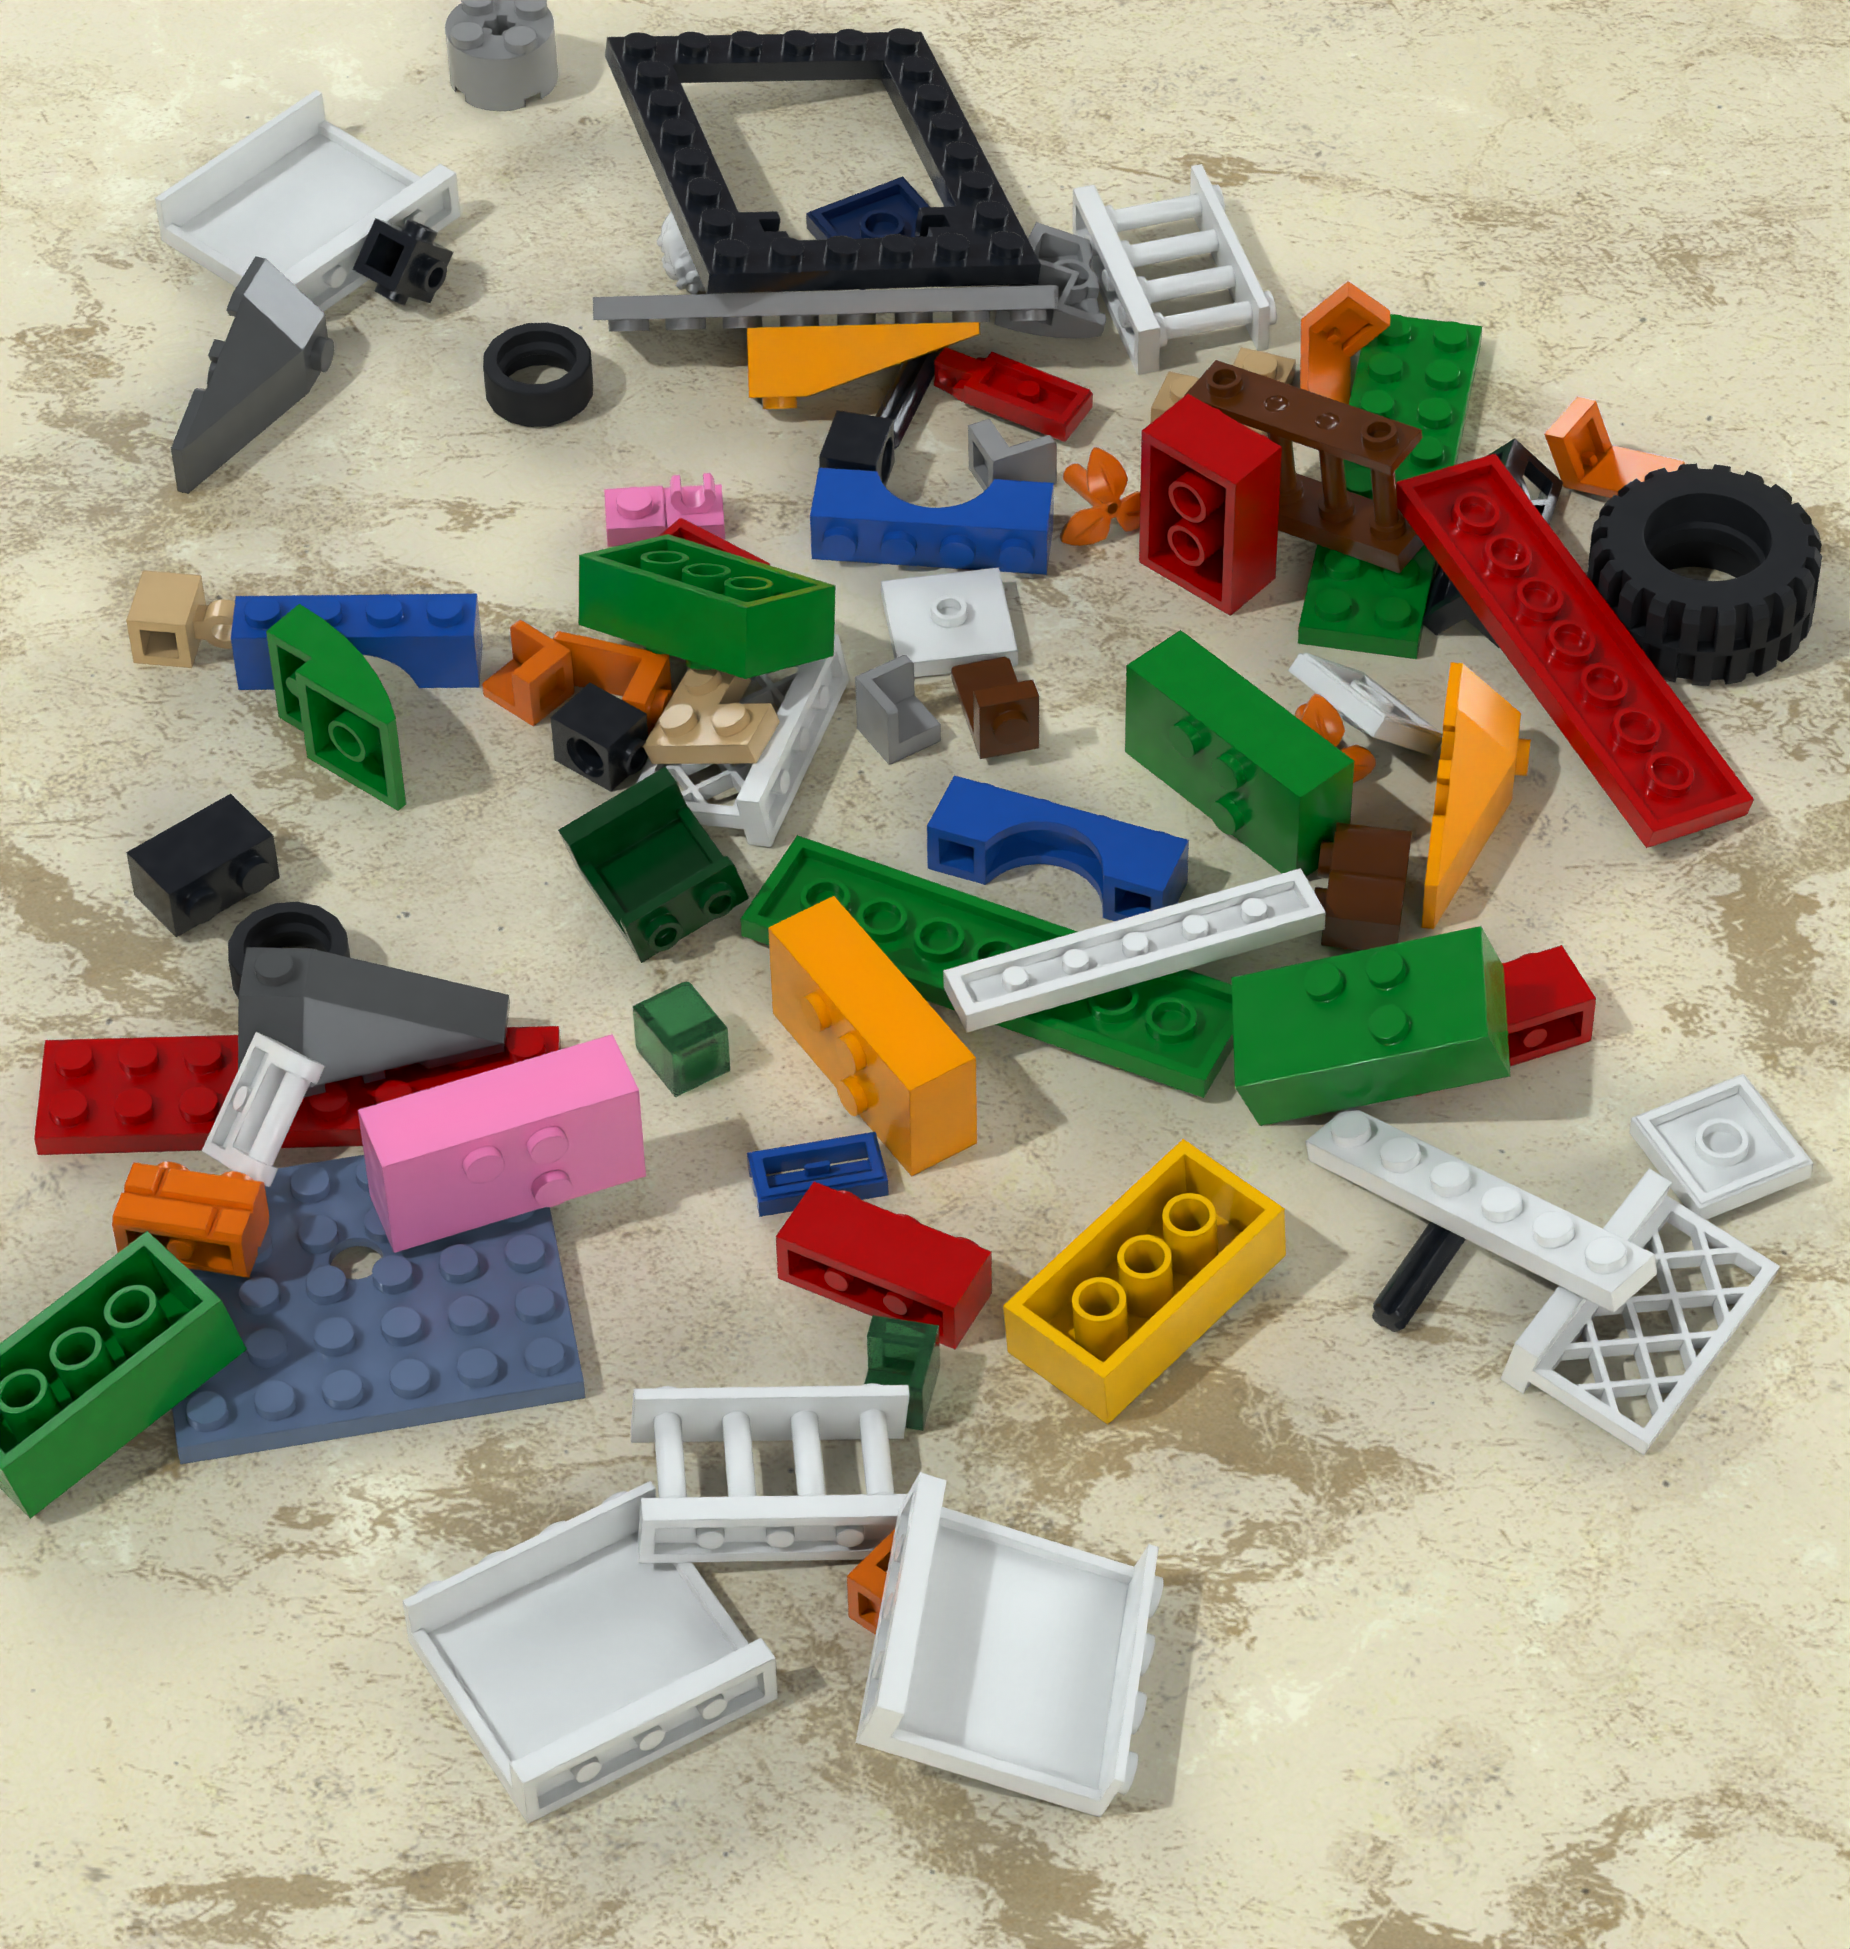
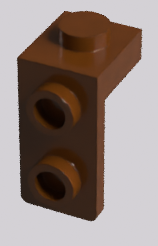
M1008 657L952 667L951 679L980 759L1039 748V694L1033 679L1018 682Z

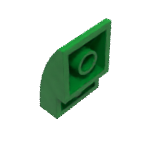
M298 604L266 631L278 717L304 732L308 759L399 811L406 805L396 717L389 696L376 672L354 645L323 618Z

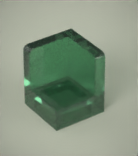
M682 982L632 1006L636 1048L674 1097L730 1071L728 1028L690 982Z
M873 1315L867 1334L868 1372L864 1384L908 1385L909 1403L905 1428L923 1431L940 1369L939 1325Z

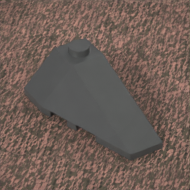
M255 256L235 288L226 309L229 316L235 317L225 341L214 339L208 354L211 364L208 371L207 388L194 389L171 446L178 492L189 494L310 392L320 373L327 372L332 363L334 342L331 338H328L325 313L266 258Z
M246 947L239 990L238 1070L256 1032L279 1041L325 1066L318 1083L314 1084L311 1082L304 1097L325 1093L326 1083L361 1075L364 1084L386 1079L384 1070L420 1063L424 1067L431 1069L505 1051L510 1008L509 995L311 948Z

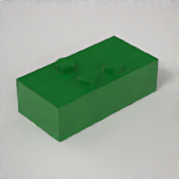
M667 534L579 555L578 625L642 645L644 650H649L656 654L673 655L685 659V665L689 668L698 670L716 669L748 679L834 656L836 585Z
M1182 630L1126 665L1125 752L1211 818L1223 833L1234 836L1281 874L1301 868L1305 877L1316 871L1319 865L1322 840L1334 841L1337 822L1351 823L1354 760Z
M1482 926L1231 977L1235 1088L1259 1126L1511 1077L1504 967Z
M148 1231L0 1343V1489L30 1519L247 1350L222 1300Z

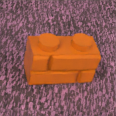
M133 1162L124 1185V1193H121L112 1216L117 1253L148 1231L189 1269L248 1278L258 1255V1247H261L269 1225V1210L264 1182L254 1181L248 1175L236 1171L225 1172L222 1175L194 1172L175 1162H162L157 1166Z

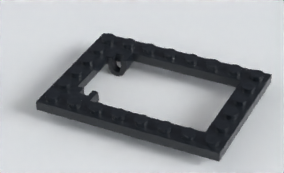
M896 28L889 32L863 33L854 29H843L837 33H809L803 30H790L785 34H757L751 31H737L732 35H704L699 32H684L679 36H651L646 33L635 32L625 37H607L605 58L707 294L1038 284L1041 263L922 32H915L905 28ZM881 79L944 207L919 208L915 224V237L890 234L883 238L853 239L848 236H833L823 240H797L790 238L786 231H779L781 219L777 211L738 212L681 83Z

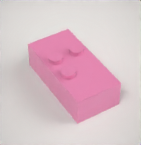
M613 1034L358 1110L370 1197L394 1253L537 1209L554 1207L570 1199L646 1177L639 1089Z

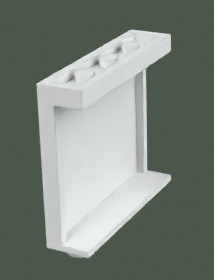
M315 90L155 197L161 240L235 287L239 284L255 256L266 258L323 312L370 280L352 269L375 218L401 227L404 226L407 219H411L438 232L460 217L457 177L454 171L439 164L422 177L416 175L326 121L322 93L318 90Z
M920 1472L898 1511L855 1743L1101 1818L1117 1793L1127 1794L1137 1769L1138 1754L1129 1751L1131 1734L1134 1735L1141 1724L1147 1701L1146 1694L1138 1691L1140 1676H1143L1148 1669L1155 1646V1636L1146 1633L1148 1618L1154 1615L1163 1590V1578L1155 1575L1159 1547L1148 1544L1133 1567L942 1507L947 1480Z
M651 1481L628 1492L623 1491L613 1494L601 1505L568 1521L553 1523L539 1535L506 1551L493 1552L484 1557L477 1565L444 1581L431 1582L422 1587L415 1595L403 1600L409 1643L528 1824L778 1699L775 1656L762 1638L748 1643L692 1562L639 1563L638 1531L641 1498H656V1488Z

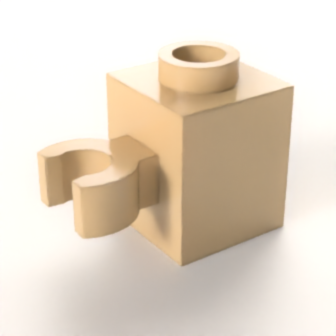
M143 570L126 619L133 663L192 668L201 640H206L219 648L232 649L231 632L235 602L220 599L206 605L201 575Z

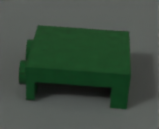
M666 766L558 830L576 868L641 963L661 951L670 949L682 938L714 919L727 915L734 907L749 899L735 865L728 856L721 854L687 806L677 782Z

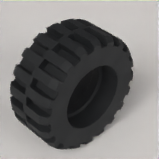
M1697 463L1681 464L1677 471L1667 472L1665 467L1651 471L1645 476L1643 482L1637 478L1618 491V496L1614 495L1605 503L1599 512V519L1593 525L1587 577L1664 680L1676 682L1677 678L1692 680V685L1709 686L1711 680L1724 679L1727 685L1742 682L1746 679V674L1753 672L1758 677L1776 667L1777 660L1782 663L1799 648L1800 642L1807 637L1812 626L1822 562V555L1820 554L1822 543L1819 532L1812 524V519L1799 502L1792 504L1790 494L1777 484L1769 487L1764 484L1762 476L1746 471L1744 475L1733 473L1730 466L1714 464L1713 469H1698ZM1685 567H1702L1718 570L1735 578L1723 581H1703L1687 578L1670 570Z

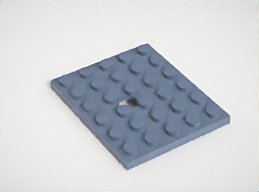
M364 1155L278 1168L271 1186H265L269 1210V1225L261 1247H258V1255L250 1277L189 1269L222 1300L247 1350L172 1408L180 1465L585 1398L584 1380L550 1207L537 1209L394 1253L370 1197ZM364 1246L380 1254L382 1258L374 1264L372 1274L361 1279H347L342 1270L331 1266L335 1256L350 1247Z

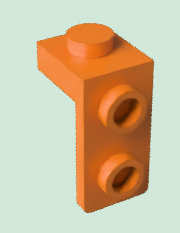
M1347 281L1301 319L1300 388L1349 405L1351 396V357L1390 326V310Z
M1577 397L1544 434L1560 479L1564 482L1563 487L1604 497L1618 496V491L1636 478L1643 482L1645 476L1651 471L1664 467L1667 472L1677 471L1681 464H1685L1681 460L1613 446L1597 402L1591 399Z
M557 631L553 640L571 650L574 686L584 688L588 683H592L610 694L623 696V701L647 713L649 736L674 694L671 687L669 655L656 654L649 650Z

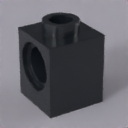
M837 410L819 456V468L877 471L883 485L886 487L895 463L894 419Z
M588 683L550 717L554 760L610 792L629 775L640 771L649 758L643 747L648 738L647 713L592 683Z

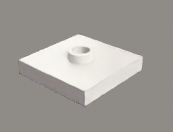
M999 567L881 581V597L894 659L907 655L914 663V677L951 673L952 667L1000 657H1008L1012 666L1018 665V649Z
M1306 652L1304 654L1299 653L1288 670L1309 688L1324 697L1340 711L1339 715L1344 721L1361 732L1431 756L1434 755L1442 743V733L1362 671Z
M1744 1074L1631 1118L1629 1132L1659 1173L1672 1182L1670 1187L1683 1205L1705 1220L1811 1178L1813 1162Z

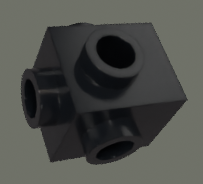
M375 218L352 270L378 283L374 291L394 302L406 305L408 298L411 297L431 303L435 292L445 281L447 266L454 252L435 243L438 232L421 223L407 219L404 226L401 227Z

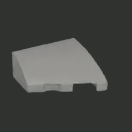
M1036 222L1028 240L1041 263L1038 284L1009 286H1059L1058 309H1047V321H1010V310H997L994 325L1014 331L1054 338H1092L1101 336L1104 331L1106 316L1105 313H1100L1097 301L1099 283L1097 274L1091 270L1093 255L1090 240Z

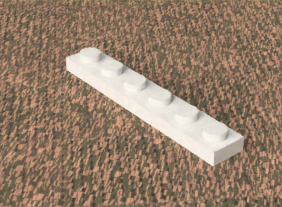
M1300 868L943 970L944 989L967 1033L1324 930L1326 912Z
M1356 1108L1342 1110L1306 1140L1309 1161L1613 1313L1657 1275L1654 1253Z

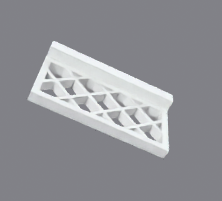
M834 634L833 657L794 666L798 668L796 673L775 683L771 681L767 674L750 678L751 682L757 680L763 689L742 698L739 703H775L779 709L777 716L780 720L757 763H741L734 767L731 764H717L722 773L694 785L688 776L712 764H652L650 759H648L637 783L666 766L675 781H678L684 789L681 792L683 798L701 825L744 829L748 845L771 847L850 679L839 635ZM732 787H735L739 793L733 806L708 804L706 801Z
M1650 1168L1603 1229L1645 1250L1648 1247L1649 1252L1655 1254L1657 1279L1662 1294L1632 1296L1613 1313L1558 1286L1515 1342L1500 1379L1524 1394L1530 1384L1535 1385L1643 1455L1648 1451L1768 1288L1780 1268L1778 1264L1667 1196L1672 1182ZM1668 1222L1691 1237L1694 1250L1665 1253L1658 1232ZM1735 1264L1755 1278L1749 1286L1722 1289L1715 1265ZM1700 1266L1707 1290L1676 1292L1670 1269ZM1735 1304L1729 1312L1727 1305ZM1712 1306L1718 1329L1689 1333L1682 1309ZM1667 1310L1674 1334L1644 1337L1637 1313ZM1622 1314L1629 1338L1598 1341L1592 1319L1595 1316ZM1580 1335H1582L1583 1342L1575 1343ZM1703 1348L1696 1357L1694 1349ZM1679 1350L1686 1372L1683 1375L1656 1377L1649 1353ZM1634 1354L1641 1379L1610 1381L1603 1357ZM1588 1358L1595 1383L1575 1385L1554 1370L1561 1361ZM1669 1393L1663 1402L1661 1394ZM1646 1395L1652 1418L1644 1428L1619 1413L1615 1398Z

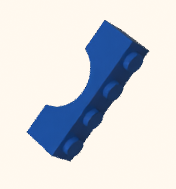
M818 468L810 513L812 559L967 570L999 567L1000 572L1047 575L1054 524V483L994 479L982 494L968 502L950 507L930 508L910 504L894 496L883 485L877 471Z
M477 593L236 596L231 644L238 690H275L266 631L298 604L323 618L344 635L362 655L378 657L399 666L410 675L419 688H479L483 644Z
M955 775L927 824L928 869L986 885L1000 874L1021 866L1045 864L1062 867L1079 874L1095 888L1102 903L1103 918L1112 921H1118L1177 904L1188 883L1189 840Z

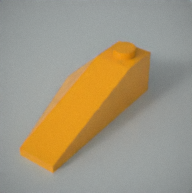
M980 322L747 328L749 398H762L763 409L797 408V397L816 395L981 335Z
M1450 662L1441 755L1438 764L1434 814L1432 817L1421 928L1434 929L1511 803L1515 775L1527 776L1531 739L1519 738L1521 713L1463 663Z

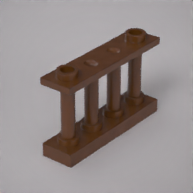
M1218 360L1212 363L1185 394H1190L1209 406L1219 409L1225 415L1243 425L1266 432L1271 441L1282 446L1278 531L1399 574L1424 545L1398 509L1395 470L1421 441V429ZM1293 442L1319 451L1322 482L1296 473ZM1344 459L1370 468L1373 500L1347 491Z

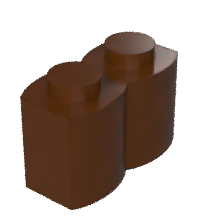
M1337 822L1334 841L1322 840L1317 877L1328 878V887H1315L1314 891L1326 912L1325 929L1322 930L1321 938L1322 946L1366 950L1398 943L1412 831Z

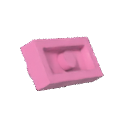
M711 473L703 474V485L681 487L680 475H673L670 480V487L668 488L649 486L604 489L608 547L658 537L680 518L725 539L722 485H715Z

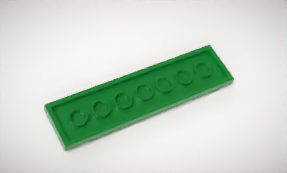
M1390 314V326L1361 348L1349 405L1422 430L1421 441L1395 470L1396 482L1457 465L1481 347L1483 326ZM1344 459L1347 491L1373 500L1370 468ZM1317 544L1298 627V644L1417 659L1424 627V613L1437 561L1427 547L1423 545L1399 574Z
M798 835L740 918L741 936L769 945L768 927L835 896L926 1001L954 1011L955 1009L944 989L943 970L1078 932ZM1185 969L995 1025L1204 1098L1234 1048L1232 984Z

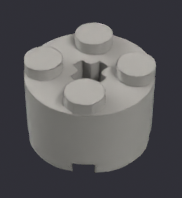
M461 0V3L449 14L445 24L450 83L455 92L458 89L465 94V102L476 108L489 111H512L526 107V98L540 92V98L542 99L554 89L558 79L554 19L547 7V0Z

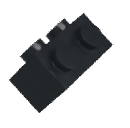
M232 794L223 797L126 852L134 896L175 937L182 935L199 924L211 920L216 914L251 894L260 892L267 885L280 878L274 835Z

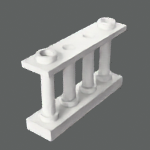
M1202 164L1191 166L1189 196L1116 210L1111 205L1104 206L1095 185L1073 188V234L1090 240L1093 255L1091 270L1097 274L1099 291L1137 375L1159 371L1160 347L1166 346L1168 339L1244 324L1257 351L1268 350L1269 325L1276 324L1277 320L1274 298L1270 291L1263 292L1226 216L1221 188L1218 184H1211ZM1193 217L1200 232L1130 245L1127 240L1120 241L1118 237V232ZM1211 253L1217 265L1215 268L1146 281L1144 276L1137 277L1134 271V267ZM1226 288L1234 301L1232 304L1163 317L1161 312L1153 313L1151 303Z
M870 1383L861 1386L676 1388L663 1386L634 1389L630 1431L631 1443L655 1442L659 1498H641L638 1531L639 1563L864 1559L895 1529L899 1508L907 1494H894L889 1439H904L909 1403L908 1385ZM861 1439L867 1494L825 1495L820 1440ZM793 1440L798 1495L756 1496L752 1441ZM724 1441L728 1497H687L683 1442Z

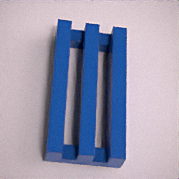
M876 1132L747 1153L748 1170L750 1177H752L754 1196L757 1198L759 1217L794 1211L813 1182L820 1183L837 1191L851 1192L861 1200L889 1195L888 1178ZM868 1158V1160L830 1166V1164ZM803 1168H804V1170H802V1171H796V1172H790V1173H784V1174L766 1176L767 1174H773V1173H779V1172H785V1171H791V1170H797V1169H803Z

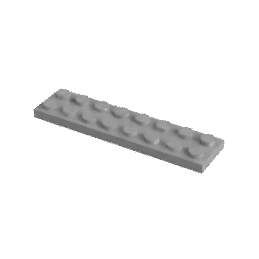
M1059 286L593 297V320H608L609 332L650 331L649 319H665L666 330L706 329V318L723 317V329L763 327L762 316H780V327L819 326V315L837 314V326L876 325V313H895V324L933 323V312H952V323L990 322V311L1010 310V321H1047V309H1058Z

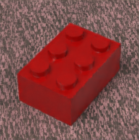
M1190 394L1185 395L1142 430L1139 563L1229 616L1233 615L1276 578L1282 446Z

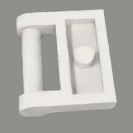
M256 1032L202 1152L231 1170L244 1173L254 1181L264 1182L265 1186L270 1187L278 1171V1168L273 1166L310 1083H318L325 1066L279 1041Z

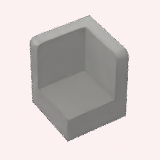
M990 419L968 425L969 470L984 491L994 479L1057 484V444L1050 435L1009 447Z
M902 655L855 677L857 729L889 765L941 741V724L915 696L914 663L907 655Z

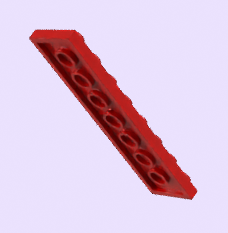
M1496 453L1396 482L1397 502L1400 512L1646 848L1748 814L1754 801L1753 797Z
M559 1026L507 1027L505 1051L431 1069L424 1067L420 1063L384 1070L386 1079L365 1084L362 1075L326 1083L325 1093L303 1098L281 1148L363 1146L358 1114L359 1109L561 1050ZM238 1035L45 1040L34 1135L37 1154L202 1151L238 1072Z

